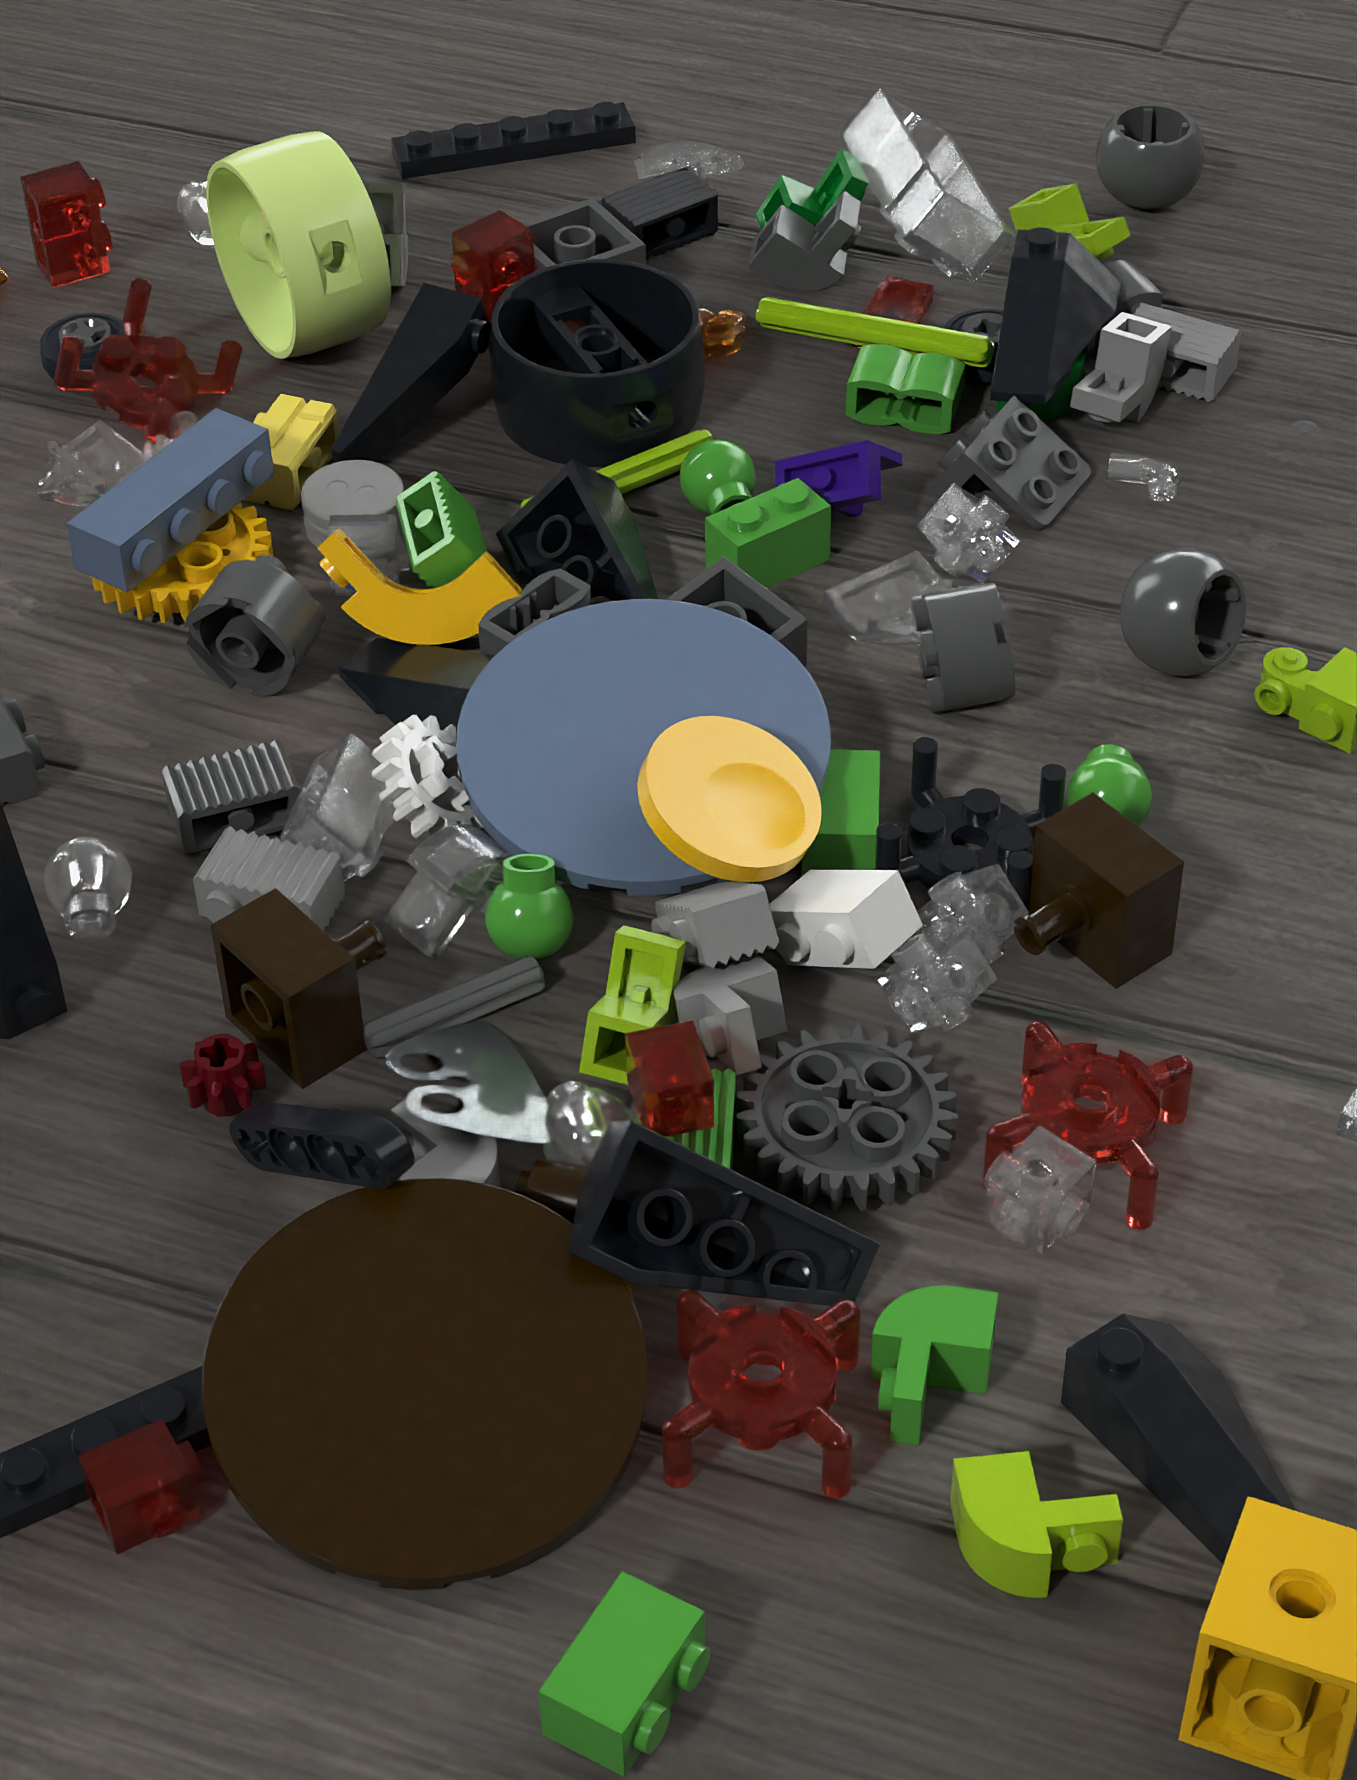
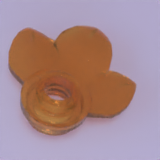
M698 307L704 332V355L725 356L739 351L742 348L741 339L746 334L744 324L747 323L744 313L733 309H724L712 313L703 307Z

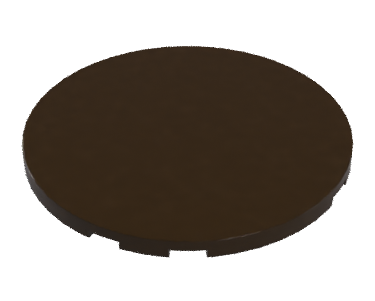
M411 1178L397 1180L387 1189L369 1187L356 1189L318 1205L279 1230L244 1265L228 1288L216 1312L209 1332L202 1369L203 1409L212 1451L224 1480L238 1503L252 1520L275 1542L298 1558L332 1574L338 1571L353 1577L379 1582L380 1587L405 1590L444 1589V1584L472 1580L490 1575L491 1579L534 1562L556 1549L577 1533L606 1502L629 1466L632 1451L640 1433L643 1417H645L648 1390L647 1349L638 1312L622 1278L568 1253L573 1224L567 1219L532 1199L493 1185L460 1179Z

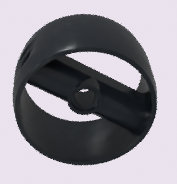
M613 259L576 260L535 271L511 285L498 299L493 309L489 334L492 395L503 430L522 449L540 458L564 465L572 459L586 467H607L687 435L695 426L700 414L705 387L704 332L699 308L694 296L688 288L671 275L656 268L630 261ZM642 356L653 359L655 361L647 363ZM559 357L570 372L550 369L540 364Z

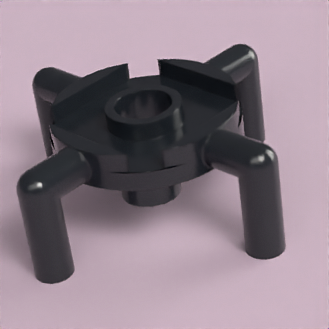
M929 737L916 739L913 743L911 795L921 808L916 809L910 815L907 833V857L901 858V827L895 823H883L876 830L875 870H898L904 884L918 879L924 886L943 894V886L963 890V899L978 900L994 897L1009 916L1019 918L1022 915H1026L1029 911L1033 856L1031 855L1032 837H1035L1037 824L1063 810L1066 769L1059 764L1045 765L1041 770L1038 809L1020 815L1011 807L1001 803L997 793L985 788L969 790L964 796L945 798L936 788L938 743ZM960 844H976L982 847V849L974 851Z

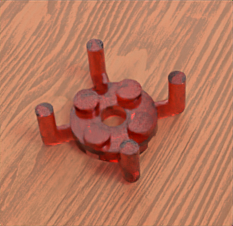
M135 278L130 284L122 321L125 336L110 335L103 340L101 348L94 358L92 370H78L83 342L76 336H65L61 341L54 383L58 389L63 391H91L94 400L104 411L107 405L120 414V422L131 427L141 428L147 450L157 454L167 446L171 426L179 422L181 415L188 410L190 412L193 408L197 394H226L231 391L242 354V346L234 340L224 341L221 345L215 372H197L195 365L185 354L186 348L180 340L170 336L156 338L146 335L144 320L152 285L146 279ZM134 378H148L152 380L156 384V386H141L139 382Z
M1042 1021L1032 1022L1026 1028L1021 1073V1083L1023 1084L1021 1114L994 1124L988 1129L985 1144L983 1186L992 1193L1005 1192L1010 1187L1013 1147L1034 1139L1045 1150L1056 1155V1160L1062 1167L1072 1171H1085L1092 1168L1095 1164L1118 1161L1130 1176L1125 1215L1126 1223L1130 1227L1139 1230L1150 1227L1154 1218L1159 1169L1144 1150V1147L1152 1144L1156 1138L1159 1116L1169 1124H1180L1185 1121L1193 1075L1191 1060L1184 1055H1175L1147 1066L1134 1055L1120 1049L1118 1057L1097 1053V1044L1073 1043L1063 1045L1046 1023ZM1161 1090H1163V1091H1162V1098H1161V1106H1160V1092H1161ZM1086 1096L1093 1101L1105 1102L1107 1105L1097 1109H1089L1078 1105L1074 1100Z
M687 1290L681 1293L676 1302L677 1351L682 1359L690 1361L688 1384L693 1402L670 1417L663 1424L662 1452L663 1478L665 1483L673 1488H684L692 1482V1439L711 1426L727 1435L738 1438L743 1446L756 1451L768 1450L774 1447L779 1440L788 1439L806 1432L822 1447V1491L828 1497L835 1499L848 1495L851 1490L853 1439L850 1432L828 1410L835 1402L837 1395V1369L848 1371L855 1368L859 1362L861 1313L858 1305L852 1300L843 1299L813 1319L797 1310L781 1306L780 1314L756 1313V1305L739 1306L721 1313L699 1292ZM758 1364L763 1366L774 1365L782 1373L774 1379L759 1381L748 1377L744 1371L749 1366Z

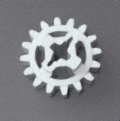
M412 715L404 722L396 724L380 737L382 744L373 750L372 755L381 765L372 771V777L385 782L386 789L379 794V797L382 801H393L392 804L396 808L393 818L396 822L404 818L411 822L412 836L417 838L427 831L433 846H439L447 840L453 847L483 828L470 807V800L459 776L456 727L450 724L444 730H440L435 716L430 715L421 722L417 715Z

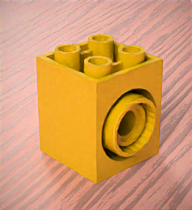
M1248 1496L1199 1633L1178 1741L1295 1780H1341L1357 1728V1530Z

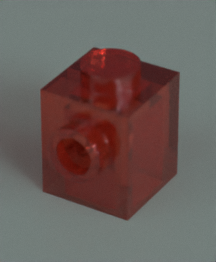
M693 1020L625 1033L627 1081L641 1125L664 1137L713 1128L714 1079Z
M162 1419L78 1455L88 1500L117 1555L153 1538L169 1536L178 1531L184 1524L201 1517L195 1486L205 1482L200 1463L188 1441L176 1445Z

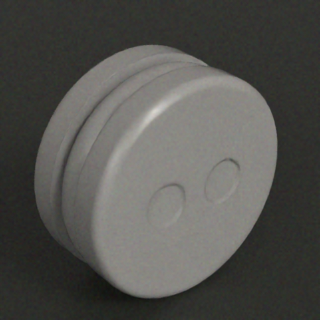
M368 460L340 461L329 464L314 472L306 480L301 490L305 532L310 542L318 547L334 531L340 528L366 556L383 551L395 544L403 535L396 506L397 496L404 491L401 478L391 468Z

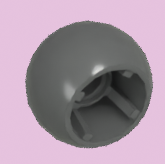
M1156 103L1132 105L1115 114L1104 127L1096 149L1097 171L1106 190L1116 200L1141 210H1155L1173 205L1182 200L1198 182L1205 161L1203 138L1192 118L1180 109Z
M1171 548L1150 556L1131 575L1120 603L1122 633L1132 653L1148 667L1171 676L1198 675L1219 666L1234 651L1245 623L1246 597L1240 578L1224 560L1198 548Z

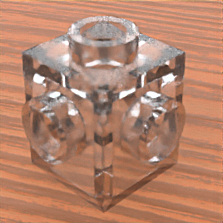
M954 483L917 525L920 531L937 549L932 557L944 570L956 578L964 572L982 584L985 583L1020 542L1005 525L1010 516L1000 505L986 495L978 499Z
M999 864L964 875L961 872H956L945 877L928 890L932 900L917 911L923 924L920 930L924 934L925 943L929 950L939 958L945 969L971 962L978 969L992 963L1008 950L1004 941L1014 933V927L1017 926L1014 923L1015 920L1022 915L1029 914Z
M962 924L930 935L918 934L908 939L891 954L895 962L876 981L889 999V1005L893 1013L913 1033L936 1026L939 1027L941 1032H945L960 1025L973 1014L974 1009L971 1003L998 978Z
M1039 1125L1012 1154L1008 1151L1002 1152L987 1171L984 1179V1186L988 1188L985 1219L992 1223L994 1228L1006 1239L1012 1242H1021L1042 1256L1059 1236L1065 1239L1071 1237L1084 1221L1089 1204L1091 1203L1097 1161Z

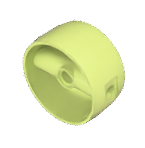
M320 131L290 134L239 150L211 166L206 183V203L217 258L238 311L255 339L269 354L279 359L309 355L356 339L385 322L391 303V277L381 228L359 174L342 148L331 137Z

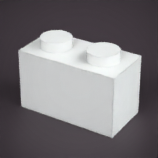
M809 870L769 904L779 939L776 950L783 957L786 965L875 969L923 926L898 870Z

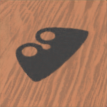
M476 1020L445 1027L404 1041L391 1048L385 1054L386 1065L402 1077L420 1081H444L449 1077H462L469 1081V1085L465 1087L439 1084L421 1086L410 1091L405 1098V1103L413 1115L444 1127L489 1137L547 1144L553 1140L555 1127L551 1111L539 1084L515 1046L492 1024L483 1020ZM412 1053H426L440 1058L444 1066L434 1072H417L404 1067L401 1064V1059L403 1056ZM430 1094H448L459 1098L464 1103V1108L457 1113L439 1114L425 1109L420 1101L423 1097Z

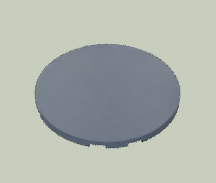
M662 599L610 601L585 606L548 619L518 636L490 660L470 688L461 709L456 742L459 776L462 779L464 790L470 800V807L474 815L490 836L512 856L518 854H541L551 857L555 861V880L583 889H589L591 884L627 889L628 896L681 893L682 886L701 883L714 878L719 883L726 880L701 872L679 859L657 838L643 815L638 798V775L641 765L659 735L670 726L682 720L700 716L727 717L752 724L779 739L798 756L810 772L821 798L830 760V723L824 700L810 673L782 643L751 623L723 611L682 601Z

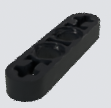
M259 1101L236 1117L229 1125L231 1138L239 1152L248 1162L263 1171L374 1189H387L410 1170L415 1163L413 1150L404 1134L387 1119L375 1115Z

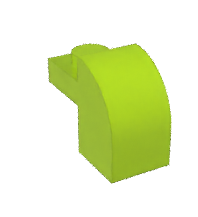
M1077 183L1042 189L1008 208L1016 232L1018 229L1030 230L1045 227L1055 232L1071 233L1098 261L1113 255V246L1131 236L1125 217L1090 222Z
M625 925L615 932L606 994L588 1011L579 1073L642 1089L654 1077V1070L660 1067L670 1047L678 1023L674 989L680 981L686 941Z
M1029 1451L953 1459L950 1505L960 1550L973 1571L990 1585L1016 1596L1047 1598L1050 1571L1067 1569L1073 1572H1087L1101 1565L1117 1564L1123 1524L1117 1494L1040 1502Z

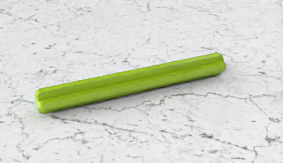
M765 297L760 300L755 314L756 321L760 322L763 328L861 346L872 344L890 345L903 349L912 355L940 353L954 357L966 365L980 368L990 365L992 355L995 352V344L991 342L988 336L771 297Z

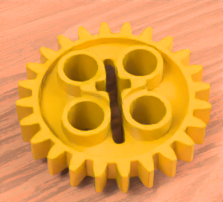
M239 502L228 513L224 514L128 593L92 577L93 587L95 591H102L104 603L117 601L119 613H125L136 607L139 620H144L152 612H159L161 623H166L173 613H180L182 619L186 622L190 612L226 565L240 560H255L259 555L263 554L273 556L271 533L267 529L266 519L257 518L255 506L242 509V503Z

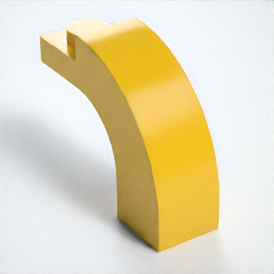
M340 528L334 531L317 547L325 556L319 563L331 579L342 588L350 583L357 591L341 608L365 628L383 637L403 643L439 645L456 642L479 633V622L486 612L503 601L520 597L523 590L487 550L451 582L436 588L415 589L400 585L386 577Z

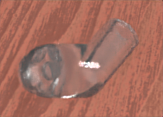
M1114 452L1110 454L1107 480L1148 485V496L1155 501L1168 502L1177 495L1176 486L1181 483V476L1178 468L1174 465L1143 455Z

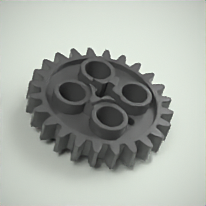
M827 1025L825 1039L819 1041L808 1031H800L799 1047L795 1048L789 1043L779 1040L776 1042V1059L760 1054L762 1068L757 1069V1073L747 1072L743 1075V1092H737L736 1136L737 1140L743 1141V1158L745 1161L757 1160V1177L760 1180L777 1175V1193L783 1195L797 1186L803 1188V1205L806 1206L810 1205L819 1194L828 1196L831 1211L838 1210L844 1197H853L858 1209L866 1211L868 1196L875 1194L888 1206L894 1205L896 1187L899 1186L906 1192L916 1195L919 1193L920 1176L935 1180L938 1177L939 1161H949L951 1158L952 1141L956 1140L958 1114H956V1093L948 1091L949 1076L947 1072L933 1073L934 1057L931 1054L912 1059L913 1042L910 1040L901 1043L895 1048L888 1046L889 1031L886 1030L881 1031L873 1041L864 1039L861 1025H855L849 1038H840L836 1028L833 1025Z

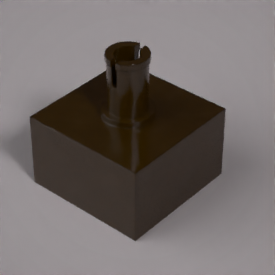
M1092 792L1036 825L1029 911L1027 915L1020 916L1014 922L1017 925L1014 927L1016 938L1020 945L1031 955H1039L1047 947L1058 942L1117 989L1172 955L1184 861Z
M274 888L210 925L226 1018L250 1041L254 1042L300 1088H306L366 1051L357 971L376 959L380 960L387 954V951L384 949L386 947L385 941L373 923L368 920H362L352 929L333 939L277 888Z

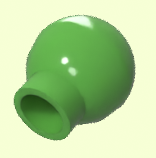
M724 439L704 441L695 446L686 455L680 469L679 479L683 495L695 509L702 513L713 515L734 504L752 498L751 495L756 484L754 464L749 454L734 442Z
M1114 744L1101 745L1090 751L1085 761L1074 771L1066 790L1067 807L1094 792L1138 827L1145 821L1152 806V787L1143 768L1133 760L1131 754L1126 749Z
M518 854L510 856L503 861V882L496 887L489 897L485 924L495 946L511 958L520 959L525 956H532L536 961L546 959L565 945L572 932L574 913L570 897L560 883L555 881V861L551 857L541 854Z

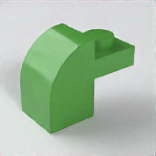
M946 1285L929 1286L900 1296L881 1313L872 1334L871 1379L881 1380L878 1410L891 1412L890 1442L919 1446L928 1387L987 1395L995 1337L998 1292Z

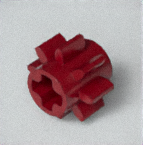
M216 1034L203 1039L201 1042H196L195 1060L180 1062L183 1087L187 1088L190 1106L194 1109L203 1105L209 1113L217 1117L236 1115L252 1106V1090H263L267 1087L264 1064L259 1062L257 1045L254 1042L243 1045L240 1039L230 1034Z

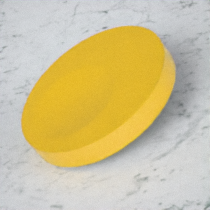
M700 716L682 720L670 726L653 743L641 765L638 775L639 803L653 833L679 859L695 869L717 878L735 882H760L779 877L794 868L801 861L819 831L822 814L821 801L816 784L806 766L779 739L759 727L737 719L719 716Z

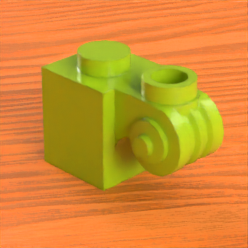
M1280 647L1269 651L1263 658L1260 685L1256 687L1254 692L1255 700L1259 707L1271 715H1279L1283 712L1299 720L1298 729L1350 754L1357 747V653L1344 647L1319 671L1307 670L1308 658L1300 650Z

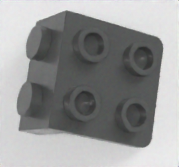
M1013 396L994 417L984 411L963 433V436L970 443L966 445L959 439L939 460L937 464L945 471L930 488L947 502L975 474L1032 528L1043 530L1085 482L1091 470L1089 465L1076 451L1060 439L1016 396Z

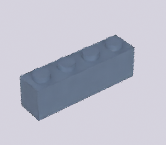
M218 408L212 410L66 523L75 569L128 593L274 475L268 429Z

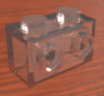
M352 733L313 761L279 838L282 842L288 839L294 845L298 842L304 847L312 845L316 850L323 847L328 853L335 850L341 856L344 881L355 874L359 877L366 875L378 863L384 851V848L380 846L385 831L395 821L393 814L396 810L392 804L393 801H382L379 797V794L386 789L385 782L372 777V771L381 763L372 755L373 750Z

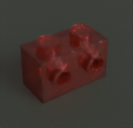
M79 161L21 176L36 264L51 286L55 288L110 272L107 251L113 249V243L106 223L101 221L100 208L106 206V201L98 178H90Z
M501 210L451 233L453 252L451 267L455 278V291L482 298L490 324L493 309L501 295L515 282L535 272L533 231Z

